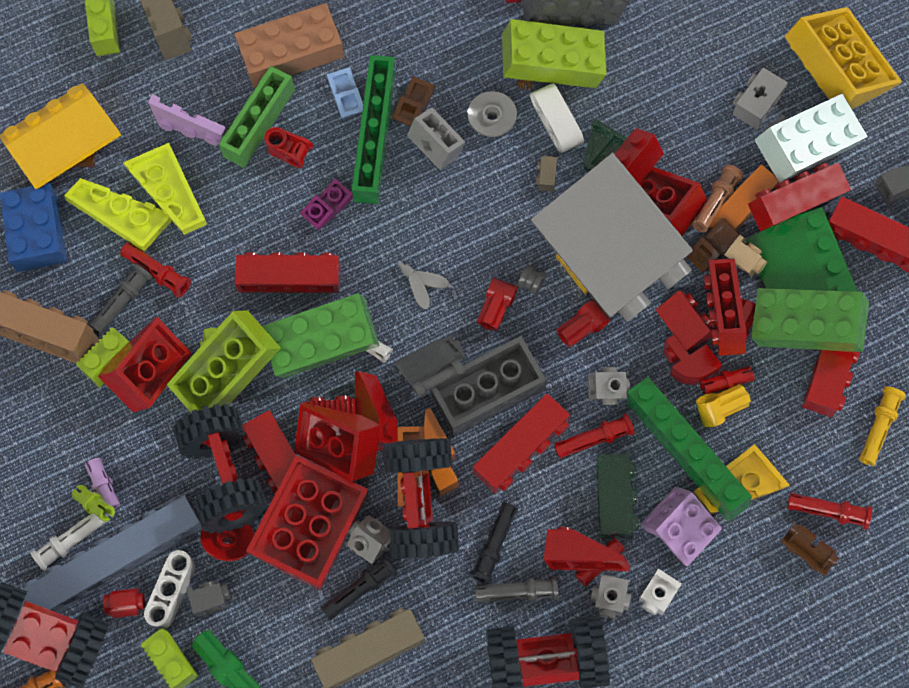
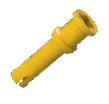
M885 386L882 390L884 395L880 405L875 407V421L858 459L866 465L875 466L889 427L898 418L897 411L901 401L905 400L906 394L897 388Z

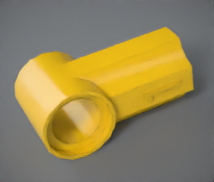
M740 384L719 394L703 395L696 400L700 419L704 427L721 425L725 422V417L749 407L751 402L749 393Z

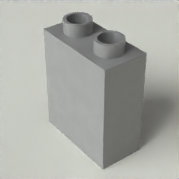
M614 153L610 154L531 219L532 224L609 318L619 312L626 322L630 321L651 304L650 300L643 293L644 290L658 279L669 289L692 271L684 260L693 251L692 248Z

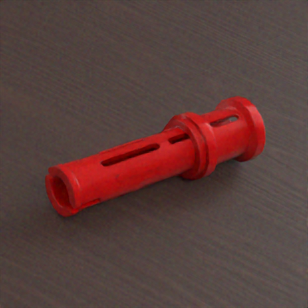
M130 242L122 247L120 251L122 257L144 268L156 278L159 286L167 287L174 292V296L177 298L185 295L190 288L191 279L176 273L172 266L162 265Z
M624 413L621 418L610 422L602 421L599 427L555 442L554 447L559 459H562L604 442L611 444L614 443V439L628 434L633 436L635 431L629 415Z
M790 492L787 503L788 510L836 519L842 525L850 523L862 526L865 530H868L872 517V506H867L866 508L851 505L849 501H842L841 503L830 502Z

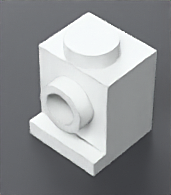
M658 569L639 599L643 603L642 607L653 615L657 613L662 615L682 583ZM655 590H663L664 597H657L655 595Z

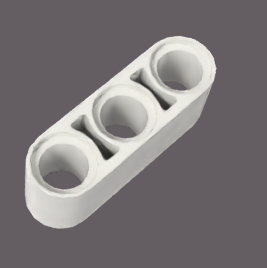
M554 83L530 93L532 104L560 153L584 143L582 132Z
M177 550L168 556L145 608V620L156 629H166L172 624L187 590L186 587H188L195 571V562L186 552ZM180 559H186V567L181 571H176V562ZM175 584L176 591L174 594L165 596L164 590L166 586ZM164 609L165 616L163 620L154 622V613L157 610Z

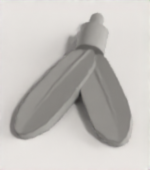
M398 263V266L402 269L401 272L409 278L416 302L424 310L428 309L430 304L425 286L437 289L449 286V281L441 275L415 271L408 264Z

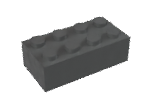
M521 0L526 21L561 26L570 24L586 26L595 23H604L606 25L617 23L631 0Z
M522 336L463 365L465 374L453 376L430 389L429 393L452 435L456 436L546 389L547 380Z

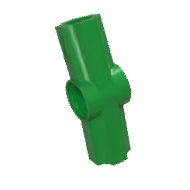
M208 629L194 639L191 646L202 660L206 662L209 666L208 670L221 685L227 686V688H261L255 679L244 669L245 666L231 650H227L212 631Z

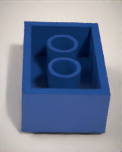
M46 183L37 190L34 186L0 192L8 261L17 272L66 263L67 258L58 196L51 184Z

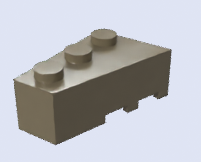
M140 0L164 60L192 51L189 41L193 39L188 26L183 27L181 23L184 21V17L180 7H174L173 2L176 0Z

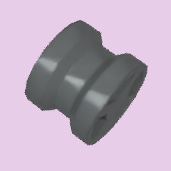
M528 264L523 270L517 286L521 289H529L530 293L536 296L545 281L547 273L543 271L538 272L534 270L533 266Z

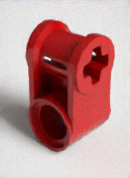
M279 127L268 129L264 135L267 152L272 157L283 160L296 168H303L306 155L314 147L313 143L308 139ZM274 140L282 141L278 145L271 144V142Z

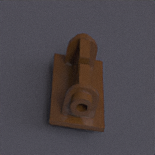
M795 523L781 542L786 545L791 553L797 554L806 561L811 569L826 576L830 568L839 560V557L836 555L837 552L822 540L815 547L811 543L817 536L802 524L799 526Z

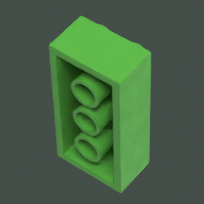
M758 288L751 339L759 347L863 352L869 300L863 292Z
M359 293L262 326L281 347L271 359L275 376L280 378H286L380 346L365 297Z

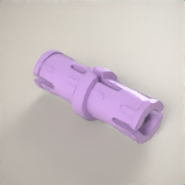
M100 458L89 460L84 466L91 478L93 492L100 494L104 501L116 510L117 507H120V503L114 493L112 479L108 478Z

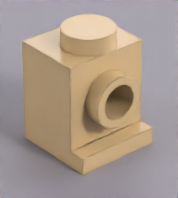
M739 235L724 256L727 259L735 258L736 266L752 277L755 273L759 274L764 269L767 261L760 256L762 251L752 243L746 246L747 241L743 236Z

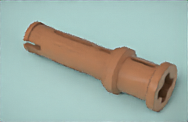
M725 165L723 167L721 177L712 185L710 197L692 223V226L697 231L706 232L724 201L734 193L736 184L742 181L744 176L738 167L734 165Z

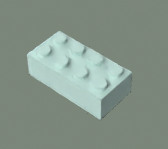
M843 94L768 128L755 139V142L777 180L781 183L853 148L868 136Z

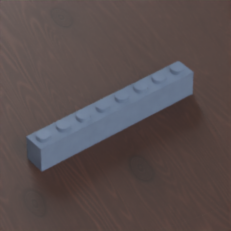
M185 495L173 497L160 510L147 512L142 516L141 521L134 525L130 523L118 530L119 533L110 539L105 537L94 544L95 547L91 550L78 552L65 565L54 566L46 572V576L39 580L32 579L23 584L22 590L28 592L17 618L25 601L59 613L201 530L200 519Z

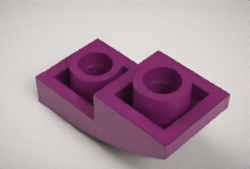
M334 179L319 197L315 195L300 214L319 230L343 210L353 199V195L337 179Z

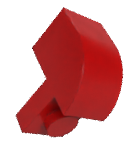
M675 335L666 339L664 343V356L670 363L674 362L675 364L672 366L670 375L680 383L687 385L699 384L700 380L716 375L722 366L707 344L689 355Z

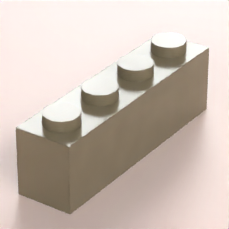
M404 608L398 609L389 615V620L381 624L379 621H375L364 628L365 632L357 636L355 633H352L340 639V645L332 649L330 646H326L316 651V657L312 658L311 661L323 687L337 688L425 643V637L411 609L407 611Z

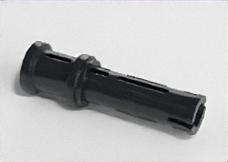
M502 502L484 548L482 547L478 550L477 555L479 557L475 567L468 574L474 580L484 584H491V575L495 565L499 564L501 560L499 555L501 547L518 510L515 506Z
M384 555L381 556V561L369 570L364 569L361 573L362 577L321 606L322 611L330 621L371 589L377 591L380 588L379 585L392 575H398Z

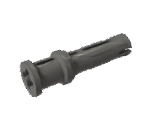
M135 263L133 266L134 270L125 281H120L118 291L89 324L101 335L132 298L139 296V290L148 280L151 281L153 279L152 275Z
M552 576L551 579L540 580L530 577L527 579V582L475 585L477 603L513 599H528L531 602L544 598L558 600L556 576Z

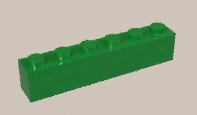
M370 55L352 184L353 200L357 203L379 204L396 76L395 57Z
M649 377L627 391V404L728 522L750 506L752 498L750 493Z

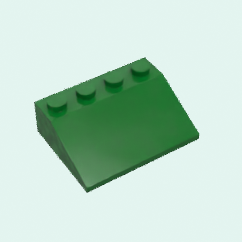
M822 207L798 214L746 238L747 245L752 243L762 251L760 256L767 261L766 266L759 273L763 286L766 289L858 292Z

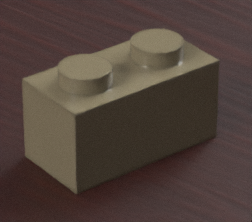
M542 156L541 161H538L537 170L540 171V175L536 177V185H539V191L554 192L557 157Z

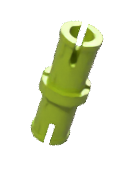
M84 485L76 486L81 493L73 489L72 498L82 504L86 512L95 514L104 522L110 520L105 513L113 518L115 514L114 507L107 504L100 494L91 492Z

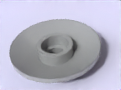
M488 91L481 93L472 100L468 108V120L471 127L477 133L487 137H497L507 133L514 126L517 118L514 102L501 92ZM489 116H495L496 119H495V120H489L488 117H489Z

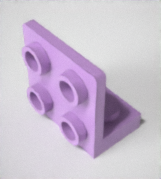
M676 486L640 524L646 532L659 536L685 566H689L721 531V526L691 491Z

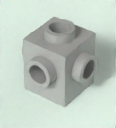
M617 367L601 368V372L588 374L589 400H602V405H618V400L627 398L630 382L626 378V372H617Z
M368 515L361 522L357 520L348 532L351 537L346 546L373 564L385 552L390 543L389 529L382 525L380 521Z
M601 575L599 586H593L590 602L595 603L594 611H598L599 616L615 619V616L622 615L623 610L629 609L631 594L627 593L629 580ZM607 596H612L614 601L609 600Z

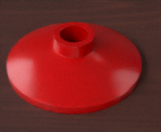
M248 524L244 525V528H235L230 532L225 530L222 533H216V531L208 533V531L205 532L202 529L200 542L203 549L213 558L222 561H235L248 554L246 550L254 536V532Z

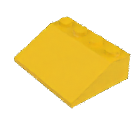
M848 7L801 17L784 36L789 42L791 49L796 52L804 67L811 73L818 87L823 90L828 99L830 100L843 94L851 109L885 93L902 82Z
M82 83L79 86L70 88L66 94L58 99L49 101L39 111L30 113L15 126L6 128L0 135V139L37 190L120 137L121 133L91 92Z

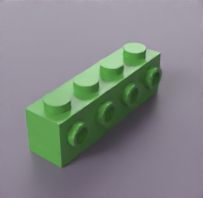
M272 66L269 67L219 143L224 158L243 168L246 167L264 139L265 132L272 127L294 93L295 88L292 76Z

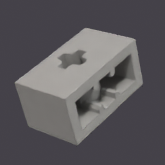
M762 68L758 75L754 73L746 84L747 90L744 93L740 91L734 99L733 104L735 108L732 115L758 130L783 96L788 82Z
M433 108L417 116L407 134L439 170L455 161L465 144V141Z

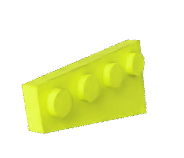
M169 143L123 162L126 169L184 235L207 225Z
M81 178L64 195L67 202L143 252L172 222L166 213L156 208L154 204L133 200L132 196L123 193L119 195L111 192L107 187Z

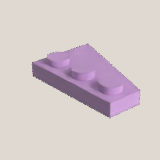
M153 94L150 97L148 103L159 127L166 131H172L173 129L189 138L198 137L204 139L211 145H218L222 137L227 133L226 127L200 115L191 117L178 105L173 104L171 108L160 103V97Z

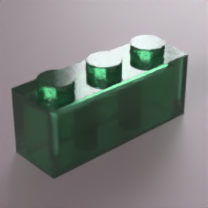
M630 454L597 455L596 477L599 539H612L613 537L616 539H632L634 531H638V515H633L632 504H637L636 488L631 487V478H635V462H630Z

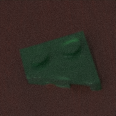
M594 119L592 123L593 129L591 138L588 141V151L583 164L584 170L587 172L591 171L610 154H615L627 139L626 136L597 119Z

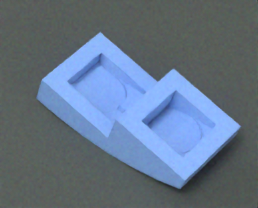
M350 67L327 74V79L341 118L362 113L363 103Z

